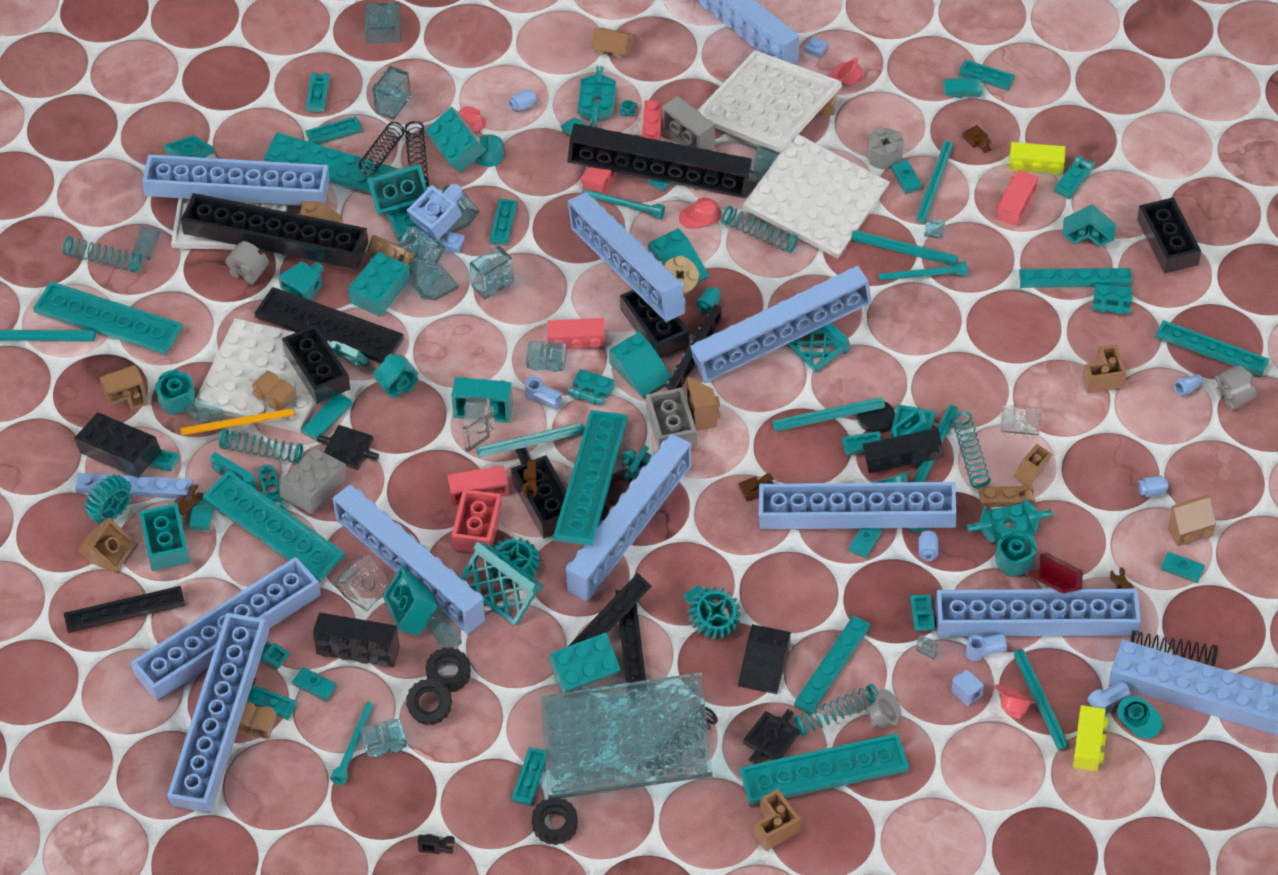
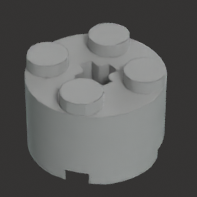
M882 126L875 128V131L868 136L867 159L870 160L872 166L879 169H889L891 164L902 161L904 142L902 133Z
M242 241L229 254L225 263L230 268L229 273L233 277L238 278L240 276L248 284L253 285L268 266V258L264 253L260 255L257 252L259 249L253 244Z
M1241 365L1234 366L1215 376L1218 385L1215 388L1216 393L1220 398L1224 397L1226 399V405L1229 410L1236 409L1257 397L1255 386L1251 387L1249 383L1252 379Z

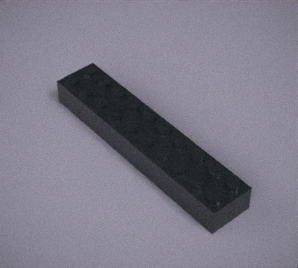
M576 123L573 125L567 163L611 170L612 172L741 198L745 197L752 162L751 158Z
M196 193L192 194L181 218L182 230L185 235L234 245L246 241L256 246L259 250L356 270L369 243L367 228Z

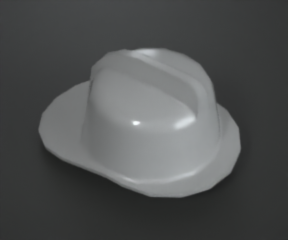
M881 689L876 700L869 707L870 725L872 727L877 725L880 728L897 725L901 715V708L898 700L889 690Z

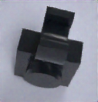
M432 834L418 835V851L421 853L439 854L442 851L452 854L454 851L452 846H447L449 843L455 844V837L446 836L440 840L439 836Z

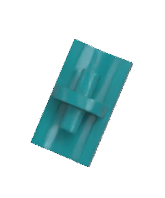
M646 445L643 446L637 457L635 456L636 451L633 449L630 452L624 451L621 454L622 465L624 467L631 465L623 477L625 480L628 481L630 477L636 480L642 469L638 466L639 463L647 466L650 462L652 455L647 452L649 447Z

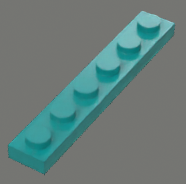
M1131 268L1019 269L1020 288L1095 287V284L1120 287L1132 286Z
M1165 320L1162 321L1156 332L1155 338L1231 366L1241 365L1247 372L1261 377L1269 363V358Z
M854 615L851 617L795 700V708L807 714L810 709L815 711V708L820 704L869 631L870 623Z

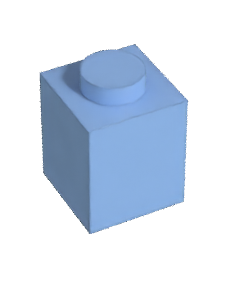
M968 670L962 674H957L952 679L951 692L967 707L983 696L984 684Z

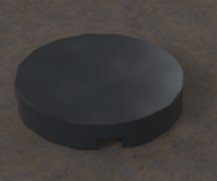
M885 402V407L882 409L857 414L858 424L864 430L883 433L892 427L895 417L894 408Z

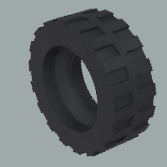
M444 647L436 650L427 659V678L442 682L450 693L464 688V685L469 682L471 676L469 659L459 649ZM444 663H454L458 667V672L453 677H442L438 669Z
M431 678L422 679L414 683L413 687L409 689V693L406 696V706L411 716L417 722L424 725H436V723H441L444 718L448 717V713L451 712L452 696L442 682L440 683L436 679L431 680ZM427 692H433L439 698L438 707L431 712L424 711L419 704L421 696Z
M550 797L542 800L533 809L532 828L535 836L540 841H544L546 844L558 845L565 843L567 840L569 841L576 834V829L578 828L577 811L573 804L569 803L566 799ZM550 813H560L564 816L565 823L559 829H550L545 825L546 816Z

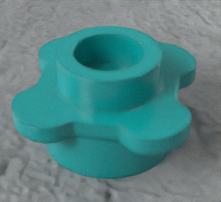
M624 100L620 103L621 109L619 114L621 116L633 117L636 115V103L632 100Z

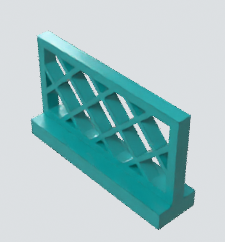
M832 323L809 333L811 334V341H800V337L798 341L786 344L816 373L842 352L846 354L851 350L849 339ZM814 334H822L824 341H814ZM800 345L810 346V352H801ZM813 346H823V352H813ZM826 346H835L837 348L834 352H826ZM812 357H822V361L815 365L812 362Z
M477 542L473 548L476 551L461 574L460 579L466 580L467 576L473 573L475 584L469 586L480 594V585L488 584L489 595L484 596L481 594L484 598L483 602L512 624L518 625L536 593L541 592L544 585L488 543ZM481 556L484 559L485 567L477 569L476 561ZM491 568L498 569L499 578H491ZM486 570L487 581L480 582L478 572ZM510 578L513 580L514 589L506 590L505 579ZM500 581L502 591L494 593L492 582ZM522 589L529 592L524 601L520 600L519 590ZM515 592L516 602L508 604L507 593ZM495 596H503V606L496 605ZM517 605L518 613L513 618L510 615L509 607Z

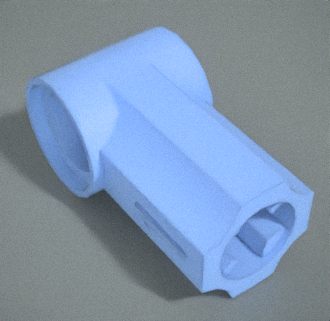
M529 377L525 382V396L529 401H540L553 408H557L560 404L562 393L542 384L540 378Z
M1004 634L987 637L979 635L970 636L965 651L966 657L971 661H979L985 655L1006 651L1007 645Z
M1120 681L1103 691L1101 689L1095 690L1090 694L1087 701L1092 707L1105 709V715H1107L1115 705L1129 697L1131 693L1126 683Z

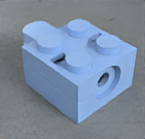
M451 184L443 193L431 185L407 209V212L412 222L438 240L462 216L457 204L464 198V193L457 184Z

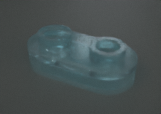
M192 401L187 405V415L192 420L210 423L224 419L223 409L218 405L202 401Z

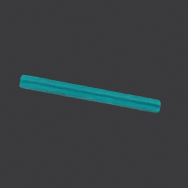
M945 140L916 216L917 222L925 223L953 148L952 141Z
M853 230L851 235L852 241L953 266L958 261V256L857 230Z
M0 330V341H95L96 337L94 330Z
M883 397L782 418L773 421V428L775 431H781L882 409L885 407Z
M952 404L948 405L938 426L942 443L951 427L952 417L958 412V407ZM934 460L921 462L912 482H924Z
M577 423L477 447L476 453L479 458L576 436L584 433V426L582 423Z
M1023 649L1016 650L1014 658L1059 751L1066 750L1068 748L1067 739Z

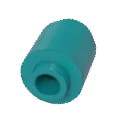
M709 287L705 289L697 300L696 307L702 314H707L708 311H711L714 304L717 305L719 303L721 293L717 288Z

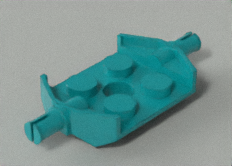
M599 66L596 67V74L580 79L581 85L577 113L583 119H590L589 126L593 127V123L594 127H597V121L607 120L613 115L616 80L603 75V66H600V71Z
M1023 499V504L986 510V506H984L980 521L974 524H967L968 533L980 531L992 543H997L999 537L1009 530H1019L1018 532L1024 534L1026 532L1031 536H1035L1041 519L1052 517L1051 509L1039 511L1026 499ZM1010 522L1014 524V526L1007 527L1004 524Z

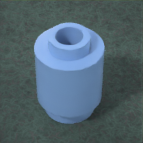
M526 89L510 96L509 105L512 110L520 112L533 106L537 99L532 90Z
M1162 475L1143 478V480L1138 481L1139 493L1145 497L1165 495L1166 490H1168V481Z
M924 531L919 537V557L925 561H932L938 557V537L933 531Z

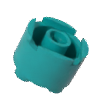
M387 355L384 362L373 372L375 380L390 398L400 397L398 394L403 391L405 393L410 392L419 379L417 377V370L404 355Z
M174 369L166 371L159 376V380L155 384L157 399L160 407L167 414L174 415L194 407L196 394L193 379L187 372L182 373Z
M1009 530L999 537L996 546L995 562L1006 576L1023 575L1033 569L1036 542L1029 533L1025 532L1024 534L1018 532L1019 530Z

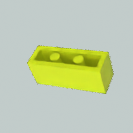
M1011 142L1009 170L1063 174L1066 146Z
M1081 705L1073 768L1098 771V765L1103 764L1104 752L1100 750L1101 746L1105 747L1106 734L1102 733L1103 729H1107L1108 725L1105 709Z

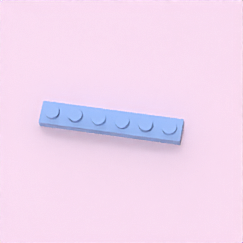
M79 473L75 487L76 493L90 494L91 489L96 486V483L101 482L102 478L106 479L109 474ZM120 475L132 485V496L177 499L183 495L187 496L188 488L194 484L193 479L144 476L137 478Z

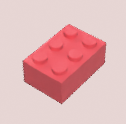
M463 489L451 535L453 550L474 553L476 550L473 548L477 542L488 543L490 546L494 545L503 508L501 494Z

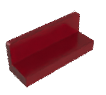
M1047 552L1040 554V568L1028 571L1029 577L1062 594L1082 589L1083 570Z

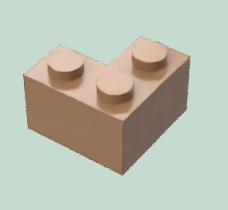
M1117 344L1098 347L1097 362L1084 365L1083 381L1087 393L1124 388L1126 371Z
M136 365L100 377L101 386L109 405L126 400L130 411L148 405L144 383Z
M779 789L761 798L760 812L765 818L754 823V836L763 849L767 851L801 832V818Z

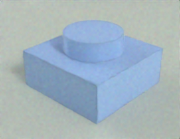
M812 36L804 47V52L820 58L828 47V42Z
M447 231L441 243V249L459 254L465 241V236Z

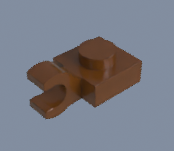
M978 125L963 132L962 138L973 148L979 146L984 153L991 150L988 146L991 144V140Z
M528 461V469H524V481H527V483L522 486L523 496H526L527 490H533V495H537L536 461Z
M767 473L760 480L755 476L738 483V486L746 501H750L759 497V484H774L772 482L774 478L771 473Z
M191 485L188 488L187 496L183 495L175 500V503L178 504L180 515H185L197 504L196 501L204 495L202 492H198L195 495V490L199 487L198 485Z
M1122 567L1119 569L1120 575H1115L1113 570L1110 571L1111 581L1115 583L1116 589H1134L1132 583L1127 581L1125 577L1126 572Z

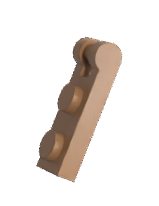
M372 235L366 251L372 255H376L377 252L383 253L407 265L410 264L411 259H414L415 256L414 252L378 235Z
M1032 484L1030 487L1027 485L979 487L980 507L1023 504V499L1028 500L1034 505L1035 497L1032 495L1034 487Z

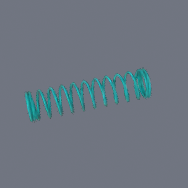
M728 206L722 214V224H730L731 228L736 227L738 231L742 230L745 234L749 232L750 236L755 235L756 239L761 238L763 242L768 241L769 245L774 244L776 248L781 247V250H786L787 253H792L797 246L798 235L792 234L788 240L787 247L785 249L782 248L788 231L784 232L780 245L776 246V241L782 231L781 228L776 232L774 242L770 243L769 239L774 233L775 225L771 227L768 238L763 240V236L769 227L768 222L764 225L761 236L758 238L756 233L761 228L762 219L758 222L755 233L751 235L750 230L756 222V217L752 218L749 230L745 232L744 227L749 221L750 214L746 215L742 228L738 229L737 225L743 217V211L739 213L736 225L732 226L731 222L737 214V208L733 210L732 206ZM730 209V213H729L727 219L725 220V216H726L728 210ZM794 238H795L794 244H793L792 248L790 249L791 243H792V241H793Z
M73 236L66 237L63 243V254L72 257L75 255L76 258L82 257L83 260L89 259L90 262L95 260L96 263L102 262L103 265L109 264L111 267L115 265L116 268L122 267L124 270L129 268L131 272L135 273L142 266L143 257L141 253H137L134 256V253L131 252L128 258V268H124L127 250L123 252L121 266L118 267L116 264L120 258V248L115 253V264L111 265L110 261L114 254L113 247L109 249L108 262L104 263L103 260L107 253L106 245L102 248L101 261L98 262L96 258L100 252V243L95 247L93 260L89 258L94 248L93 241L88 246L87 258L83 257L87 248L86 240L81 245V256L76 255L80 247L79 238L75 242L73 255L70 254L74 245ZM79 240L78 248H77V250H76V244H77V241ZM138 256H139V261H138V264H137V266H136V268H135V263H136V260H137V258H138Z
M966 411L958 412L952 417V423L957 434L956 437L960 445L962 457L964 458L963 461L969 476L970 485L973 488L985 487L990 483L991 478L988 475V470L985 469L987 465L984 463L985 458L982 457L983 452L980 450L981 445H979V439H977L976 428L973 426L972 415ZM961 416H970L969 420L955 423L956 419ZM970 421L972 422L971 426H965L961 429L957 428V426L967 425ZM974 428L973 432H967L963 435L959 434L961 430ZM973 433L976 435L975 438H969L965 441L961 440L963 436ZM975 439L978 441L976 444H971L967 447L962 446L965 442ZM979 446L978 450H973L969 453L964 452L967 448ZM981 452L980 456H975L971 459L966 458L969 454ZM983 458L982 462L973 465L968 464L970 460ZM985 465L984 468L975 471L969 470L972 466ZM986 470V474L971 476L974 472ZM978 478H988V480L983 483L973 482V480Z
M224 428L219 437V447L225 450L230 447L232 451L237 449L238 452H242L244 450L246 454L252 451L254 456L259 453L261 457L267 455L268 458L274 456L276 460L281 457L282 461L288 459L290 463L294 462L295 464L301 461L303 455V445L300 443L295 448L294 459L290 461L292 442L289 443L286 459H283L284 440L281 444L280 455L276 458L277 439L274 441L273 453L269 457L270 437L267 439L266 451L263 455L260 452L263 436L260 437L257 453L253 452L256 441L255 434L252 437L249 452L246 451L249 438L248 433L245 435L244 447L241 451L238 447L242 435L241 431L238 433L237 445L234 449L231 447L234 430L231 431L229 438V431Z
M868 684L865 689L859 688L858 693L852 691L851 696L845 694L844 699L838 697L837 702L831 700L829 705L824 703L822 708L817 706L815 711L810 709L808 715L806 713H801V717L796 715L794 716L795 727L800 730L801 736L808 735V729L802 720V715L804 714L808 717L809 724L815 732L814 723L810 718V711H812L816 716L819 727L823 728L822 722L817 715V708L823 712L827 725H830L829 718L824 711L825 705L830 708L831 716L837 722V717L831 708L832 702L837 705L838 712L841 718L844 719V713L838 704L839 699L843 700L846 711L851 716L852 713L846 702V696L851 698L854 710L858 713L859 709L853 699V693L858 695L862 708L866 710L864 700L860 696V690L866 693L867 701L871 706L876 700L872 690L877 697V688L874 684Z

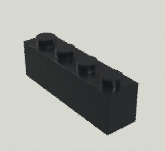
M938 428L862 444L868 473L944 457Z

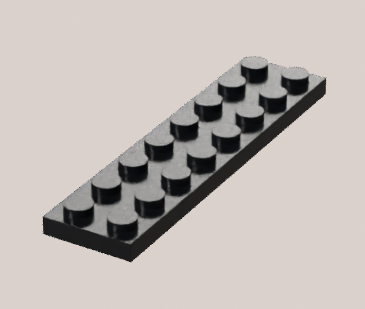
M275 287L270 289L254 313L255 318L294 332L316 324L326 341H337L358 350L366 358L379 363H383L387 355H394L404 340L403 333Z

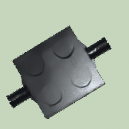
M338 424L330 438L321 434L317 438V442L327 445L324 453L345 463L346 467L358 470L366 458L375 461L379 459V453L370 451V446L374 441L372 435Z
M787 709L782 717L774 716L765 711L745 736L743 744L755 751L749 757L751 763L756 764L761 756L767 757L770 760L781 759L800 735V730L788 722L794 715L792 710Z

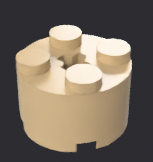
M678 256L671 258L663 265L672 272L675 278L678 276L679 279L677 280L683 283V296L687 295L697 284L699 272L694 263L689 259Z

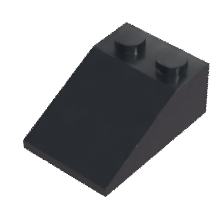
M752 624L746 644L738 687L778 694L791 646V632Z

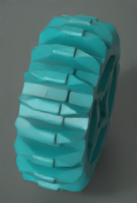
M108 475L106 479L102 478L101 482L96 483V486L91 489V493L87 495L88 499L85 500L86 505L84 508L88 516L98 524L104 522L107 518L111 520L116 519L118 515H122V512L126 510V506L130 504L129 500L133 497L132 485L123 476Z
M512 537L511 540L505 538L504 542L498 541L497 546L492 545L498 552L529 575L535 577L536 572L539 570L540 558L534 544H530L528 540L523 542L521 537L518 540ZM491 568L490 572L493 579L499 578L498 569ZM509 578V579H505V585H506V586H507L509 583H512V585H513V580H512V579H510V578Z
M709 586L705 588V591L700 589L698 595L694 594L692 597L693 601L689 602L691 608L687 612L691 616L688 619L689 621H694L692 628H699L697 634H700L702 631L704 632V638H707L710 634L712 640L716 636L719 639H723L724 634L729 636L731 631L737 629L736 625L740 623L738 618L741 616V612L737 611L740 609V605L734 604L737 598H730L732 592L724 593L725 588H722L720 591H718L717 586H714L712 590ZM713 599V600H717V601H719V602H718V603H712L711 601H706V600ZM724 605L728 610L729 618L723 610ZM700 607L702 608V611L705 613V620L701 616ZM719 608L717 614L710 618L712 612ZM715 622L719 625L722 624L723 626H713L710 625V623Z

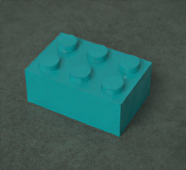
M452 106L425 129L448 163L460 173L487 150L462 114Z
M420 163L367 177L377 214L412 205L427 190Z
M377 252L348 287L349 303L381 317L411 280L409 265Z
M455 377L451 394L454 418L510 423L513 410L512 382Z
M174 503L139 511L151 570L155 571L190 563L178 504Z
M606 633L552 652L547 657L562 695L617 675L621 670Z

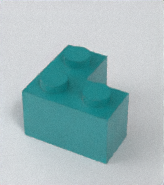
M1091 204L1064 218L1062 235L1073 244L1089 238L1096 245L1102 247L1114 241L1116 223Z

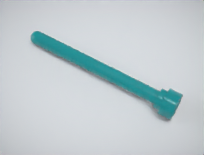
M587 189L582 190V194L586 192L597 200L648 212L657 219H662L665 214V205L656 204L650 206Z
M964 261L958 262V264L951 267L880 273L878 278L883 281L956 274L963 277L967 276V263Z
M371 701L365 704L340 766L334 769L330 776V780L335 784L344 785L347 781V768L373 709Z

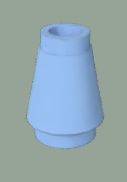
M1199 374L1178 378L1174 383L1175 391L1178 395L1187 396L1203 384V378Z

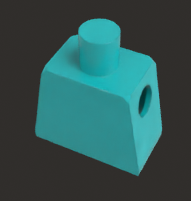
M299 262L278 276L280 289L311 300L322 286L320 273L324 270L323 266L319 262H316L311 267L304 262Z

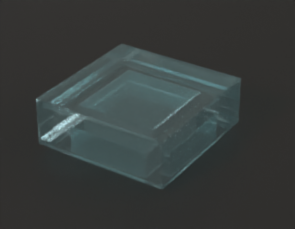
M927 219L924 237L942 239L945 221Z
M920 635L917 640L916 651L934 660L938 653V643Z

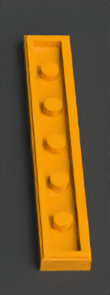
M295 408L193 425L182 427L180 431L181 435H188L295 416L296 410Z

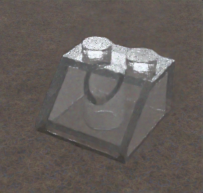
M466 399L463 435L465 451L467 452L488 439L490 431L494 430V407L490 406V399Z
M1003 404L1000 432H1004L1005 436H1015L1016 434H1023L1025 438H1035V435L1039 436L1041 408Z
M366 555L358 556L332 583L346 599L363 610L368 611L383 596L391 581L371 556Z

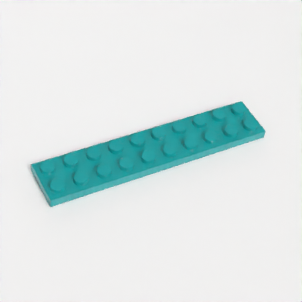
M590 410L554 532V541L593 545L628 422L627 414Z

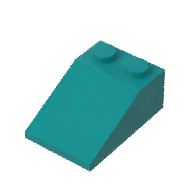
M679 228L648 243V252H651L657 261H661L663 265L671 258L683 256L692 261L699 272L697 283L709 278V274L692 244Z
M640 332L609 349V364L643 399L647 394H652L664 387L668 379L672 378L651 343Z
M401 565L383 594L384 601L397 625V629L415 636H419L426 627L427 621L435 613L438 606L433 594L403 565Z

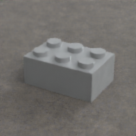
M678 96L662 106V131L681 145L711 151L715 149V124L710 119L704 117L700 111L695 110L687 101L682 100Z
M683 387L647 394L646 410L658 450L664 439L667 440L671 434L690 442L691 447L697 446V431Z
M314 448L280 480V497L311 514L346 481V464Z

